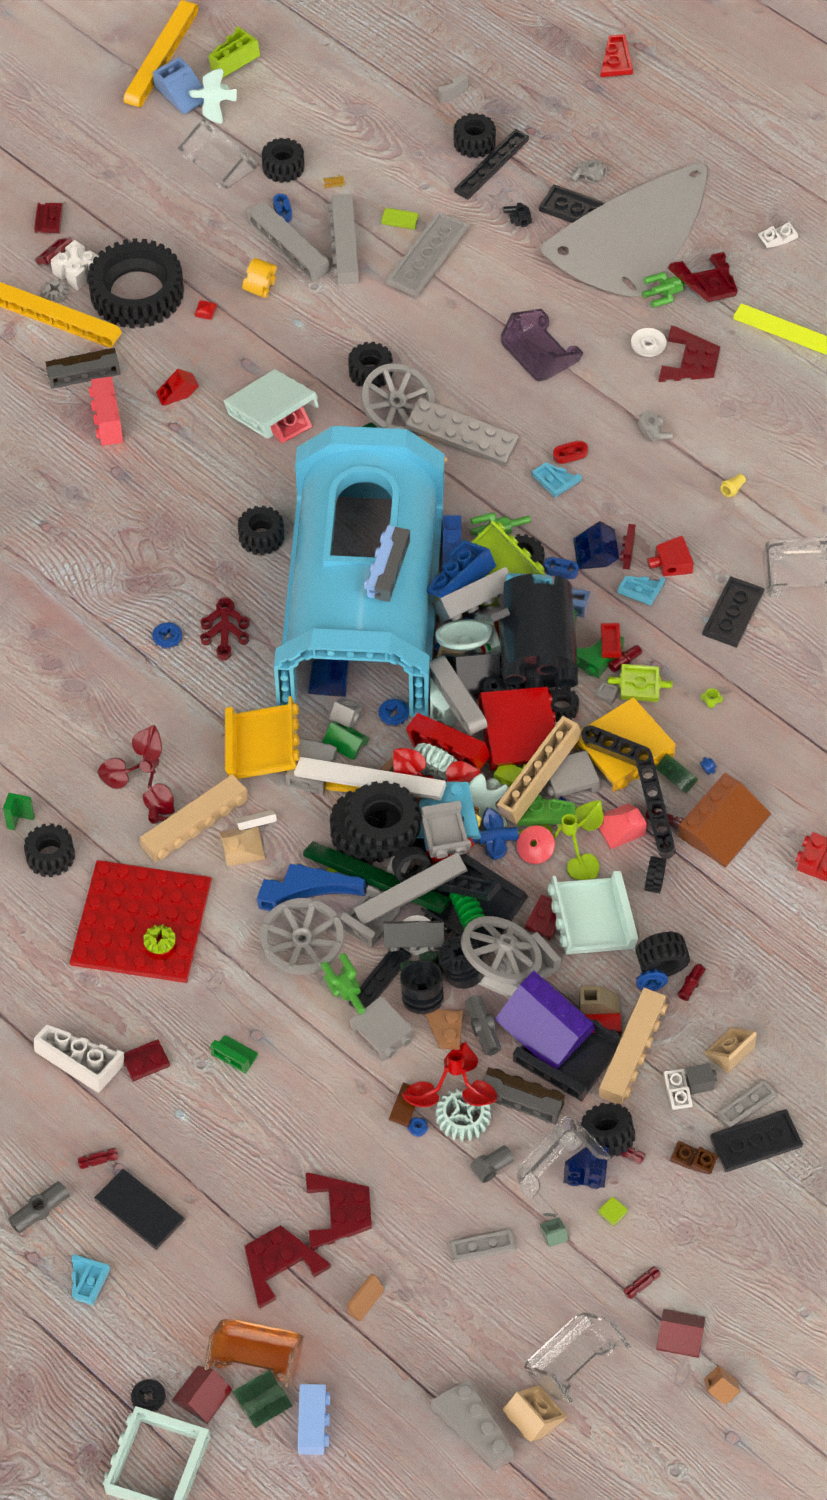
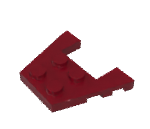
M724 252L711 255L709 260L715 269L691 273L683 261L670 263L668 267L674 275L707 302L734 297L738 292L733 275L729 273L730 267L725 261L726 255Z
M671 325L668 342L685 344V350L680 368L662 365L659 382H665L668 379L681 381V378H691V380L714 378L720 346Z
M306 1173L307 1193L329 1192L331 1229L309 1230L310 1248L315 1251L320 1246L330 1245L341 1238H348L372 1229L368 1186Z
M281 1225L244 1246L259 1309L276 1300L275 1294L266 1281L300 1261H304L314 1277L330 1269L328 1261Z

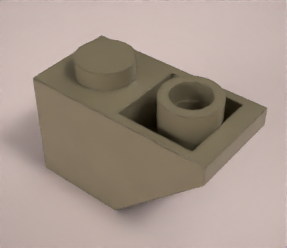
M580 986L579 1010L584 1014L620 1013L619 995L601 986Z

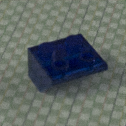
M601 521L573 538L578 569L603 568L619 559L615 529Z
M313 660L308 694L346 697L350 660Z
M587 1145L566 1160L563 1183H567L570 1186L584 1185L592 1189L605 1188L609 1147Z

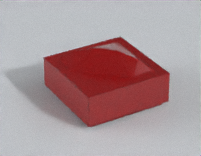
M200 300L195 311V317L212 320L217 303Z

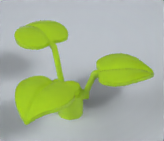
M601 800L576 808L575 815H564L561 820L562 824L558 825L554 835L549 825H537L548 829L552 833L554 840L561 830L565 835L572 836L577 858H573L568 862L567 872L573 879L591 880L597 878L599 862L590 853L580 856L576 832L580 827L586 831H593L603 824L604 815ZM536 840L531 843V846L535 847L537 845Z

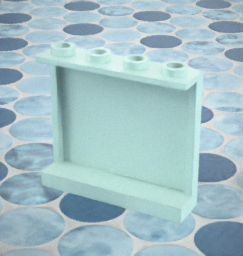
M276 369L224 400L228 415L267 439L273 436L270 426L307 403L316 408L319 407L317 394L313 390L306 388L303 384L296 382L293 378L291 379Z
M614 871L611 878L557 882L556 876L552 877L547 890L548 895L552 897V912L556 914V928L560 930V945L564 947L565 955L635 948L638 935L621 871Z

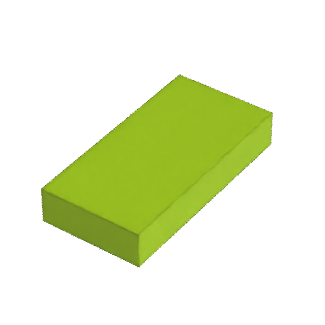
M385 208L381 222L383 225L415 230L419 213Z

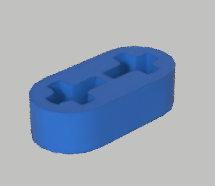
M276 194L273 198L274 210L279 216H283L288 223L292 220V209L289 199L285 194Z
M549 557L544 562V571L547 575L554 577L558 575L565 579H575L578 576L579 566L574 561Z

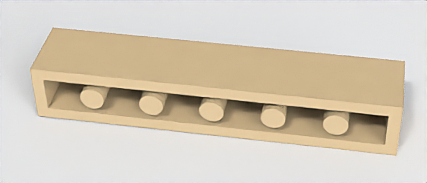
M564 716L561 717L498 802L497 806L501 816L515 824L518 823L582 736L578 723Z
M233 774L141 836V848L155 863L165 859L170 852L181 848L189 839L197 837L202 830L214 825L218 819L227 816L231 810L237 806H242L248 799L247 789Z
M643 988L599 1088L600 1098L621 1105L624 1099L628 1100L632 1090L630 1085L632 1082H636L639 1075L637 1069L639 1065L643 1066L646 1054L644 1053L646 1048L650 1049L654 1040L652 1037L653 1032H658L661 1024L659 1018L661 1015L664 1016L667 1011L668 1004H665V995Z

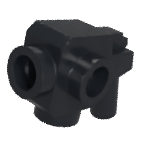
M517 203V206L503 207L504 213H510L511 224L515 223V226L526 227L532 223L531 212L526 205Z

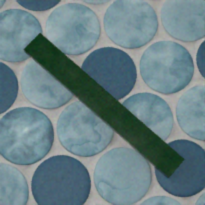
M312 841L303 851V856L351 877L358 876L365 879V883L384 891L401 883L395 875L315 841ZM431 890L411 902L441 914L449 906L451 898Z

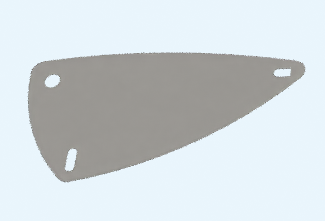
M701 163L692 164L656 178L612 199L579 218L544 242L541 246L542 253L559 268L589 285L624 296H641L642 291H646L654 283L645 284L644 277L664 272L685 242L700 208L706 184L707 167ZM695 170H698L701 173L700 175L694 178H691L689 176V174ZM565 246L569 249V253L567 255H560L557 249ZM627 277L636 286V290H631L622 281V278Z

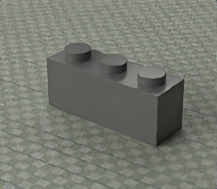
M443 921L383 922L384 948H388V951H399L400 947H408L409 951L420 950V947H428V950H440L444 943Z

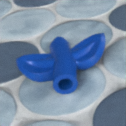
M487 807L482 818V826L485 830L479 831L481 839L472 840L473 842H479V844H486L485 850L488 856L497 860L502 858L507 852L505 841H517L519 839L517 827H503L502 816L494 809Z

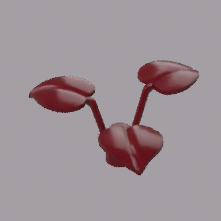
M152 725L137 732L132 738L133 750L136 754L143 755L140 763L126 769V764L122 759L110 758L100 765L98 776L109 787L120 789L129 781L127 773L138 768L145 773H151L148 782L149 790L143 794V802L149 810L157 809L159 814L168 815L175 812L172 791L168 786L157 783L152 787L153 777L156 773L155 768L159 765V757L162 753L160 734L157 727Z

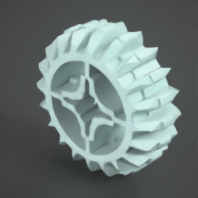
M425 743L418 744L413 750L421 753L426 761V767L420 772L423 775H432L435 779L447 780L446 769L451 763L456 762L457 759H454L448 752L443 751L442 748L439 749L436 746Z
M456 1088L455 1093L448 1091L447 1096H442V1102H438L436 1122L440 1124L439 1128L441 1131L445 1130L446 1137L452 1134L453 1140L460 1137L462 1142L464 1137H467L471 1141L472 1135L478 1138L480 1136L479 1132L484 1133L486 1127L490 1125L491 1113L489 1111L491 1107L489 1104L473 1106L466 1103L462 1097L463 1091H459ZM451 1107H454L452 1116L448 1117L447 1112ZM479 1111V1118L473 1122V1116Z

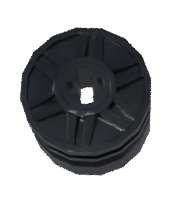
M461 935L451 937L440 947L438 954L439 962L450 985L456 988L467 989L481 982L485 975L475 969L465 957L461 946ZM470 938L473 950L479 948L475 940ZM479 955L478 957L485 963L483 956Z
M417 960L410 962L403 968L400 974L402 1002L405 1008L416 1014H428L440 1008L444 1001L443 977L440 967L431 961Z

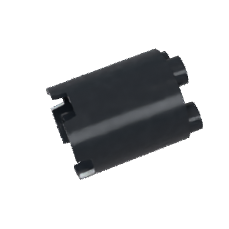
M532 573L516 576L505 581L504 593L502 595L497 594L498 607H506L510 612L508 616L499 620L503 682L509 685L519 684L522 689L552 688L556 686L567 689L577 686L578 657L571 583L558 575L555 576L554 584L534 583Z

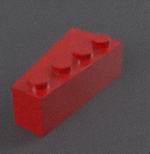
M418 712L406 727L414 748L422 743L436 746L439 749L442 748L443 751L448 752L457 761L467 762L481 770L491 756L485 742Z

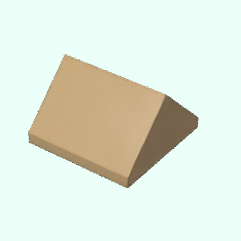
M730 1027L704 1053L728 1074L755 1048L757 1034L755 1031Z

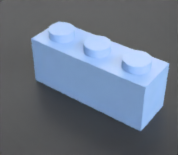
M300 1384L298 1454L325 1455V1447H329V1434H325V1426H330V1413H326V1405H330V1392H326V1384Z

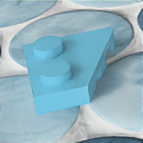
M547 462L532 471V476L554 498L582 481L580 474H576V476L569 474L566 469L557 468Z
M625 576L618 587L617 593L652 606L664 586L666 578L660 577L659 580H649V577Z
M73 1254L72 1296L74 1300L94 1305L111 1268L107 1264Z

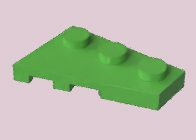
M538 795L518 821L517 826L562 824L561 820L564 815H575V803L554 798L548 800Z

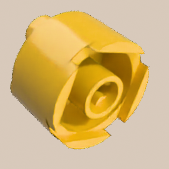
M253 258L246 271L248 273L247 279L244 278L242 289L267 298L270 292L269 286H273L277 276H275L278 266L259 258Z

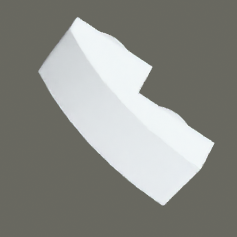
M790 222L777 229L772 226L758 234L766 248L779 246L798 238V234Z
M684 1069L665 1071L663 1076L671 1109L678 1110L693 1107Z

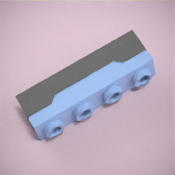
M388 525L386 532L381 534L380 543L382 544L376 549V561L371 564V576L366 578L364 588L367 589V597L390 602L410 543V530Z

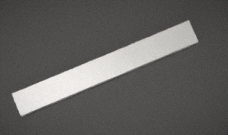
M300 757L294 771L296 777L361 787L365 784L369 786L371 782L375 781L378 783L389 781L390 784L395 782L400 784L401 788L404 786L409 789V794L412 793L416 797L440 801L447 785L444 780Z

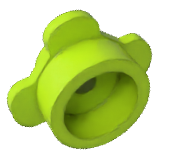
M715 688L707 689L700 696V699L705 701L709 708H714L717 703L723 702V696Z

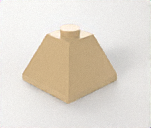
M258 826L244 830L237 828L219 832L227 866L265 859Z

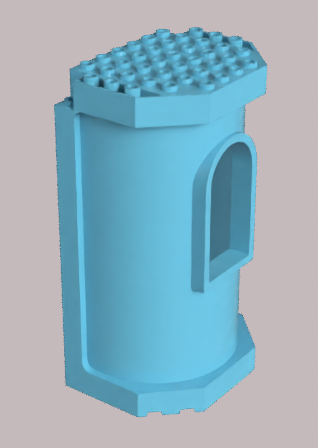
M332 426L298 446L296 451L297 505L282 645L276 648L274 660L277 706L289 704V696H292L294 703H297L296 666L304 659L307 661L313 658L390 662L393 665L399 664L404 667L403 670L409 674V716L415 717L418 712L428 717L430 661L433 660L436 611L432 602L435 601L436 596L428 594L427 589L435 576L439 575L444 500V453L408 429ZM338 497L392 499L390 526L410 530V543L390 602L367 597V589L364 586L366 578L371 576L370 567L372 562L375 563V557L332 555Z

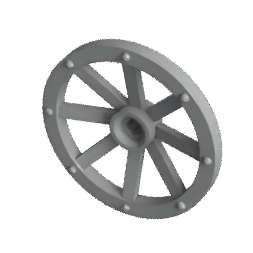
M398 363L385 364L374 369L366 378L361 390L362 407L370 421L377 427L406 429V426L391 425L395 411H398L404 423H407L409 417L404 409L413 411L415 405L406 403V401L426 394L427 400L435 403V397L430 383L419 371ZM389 372L405 374L398 391L394 389ZM383 374L389 394L371 382L377 376ZM411 376L422 386V389L405 395L403 392ZM369 389L387 401L370 404ZM389 407L390 411L386 421L380 419L373 411Z
M309 898L291 899L277 905L267 914L260 929L261 948L266 958L278 969L291 974H311L322 970L321 964L327 961L330 965L338 957L344 941L343 925L336 912L325 903ZM308 908L304 925L299 928L290 909ZM315 910L322 912L329 918V920L312 931L309 930ZM284 913L294 932H288L271 924L279 915ZM335 926L337 933L336 941L314 939L315 936L329 927ZM268 931L292 941L269 947L267 941ZM311 945L331 947L332 950L320 960L311 948ZM295 947L289 963L275 955V953ZM302 950H305L314 962L307 965H296Z
M494 916L479 917L469 922L462 933L461 946L467 960L480 973L495 981L506 984H521L533 970L537 973L541 967L542 955L536 941L526 930L509 920ZM484 927L492 936L477 933L474 930ZM494 927H499L507 931L505 934L501 935ZM512 933L519 937L523 942L514 941V939L511 937ZM470 938L492 944L473 950ZM518 949L530 950L533 961ZM492 951L496 954L491 967L485 964L478 956ZM513 955L531 969L520 974ZM502 958H507L513 974L497 971Z

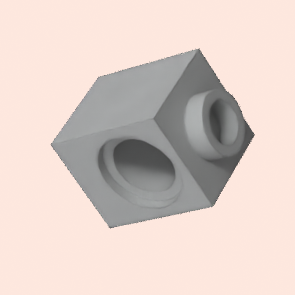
M342 697L334 702L329 718L346 727H351L360 721L362 706Z

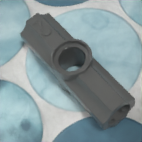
M470 996L465 1000V1005L471 1018L474 1035L478 1036L485 1055L497 1054L501 1050V1045L495 1032L496 1028L491 1014H488L482 996Z
M57 1181L43 1193L32 1196L28 1204L9 1217L8 1221L12 1228L20 1234L37 1220L45 1219L49 1211L69 1197V1193L64 1185ZM38 1205L43 1206L41 1209H34Z

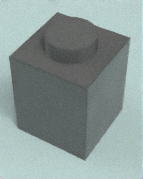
M710 1063L686 1068L685 1077L690 1095L714 1090L717 1074L715 1070L711 1069Z

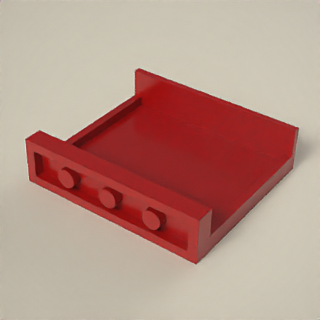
M548 687L481 692L477 699L478 707L487 721V728L483 729V736L491 755L488 759L490 771L497 770L499 766L528 763L555 727L556 716L555 712L551 709L552 695L548 693Z

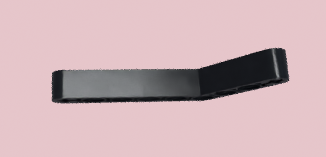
M591 725L584 727L581 734L585 746L637 767L659 856L665 859L673 857L675 854L674 840L651 750L648 747ZM606 741L613 742V744L609 747L604 746V743ZM624 748L631 749L627 754L621 752ZM641 755L649 756L645 761L639 759ZM650 772L653 774L649 779L643 777L645 773ZM652 790L658 792L653 797L649 796L648 793ZM656 808L662 810V812L658 815L652 813V811ZM664 826L667 829L665 832L659 833L656 831L658 827ZM664 840H666L667 846H668V849H669V850H665V849H664V846H663V841H664Z

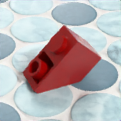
M177 368L156 391V394L161 404L166 406L189 398L199 385L193 373Z

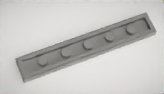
M457 852L353 909L360 923L366 926L468 870L460 854Z

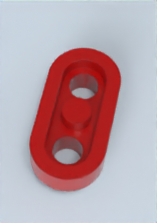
M583 441L559 445L553 450V459L559 464L583 459L588 454V445Z

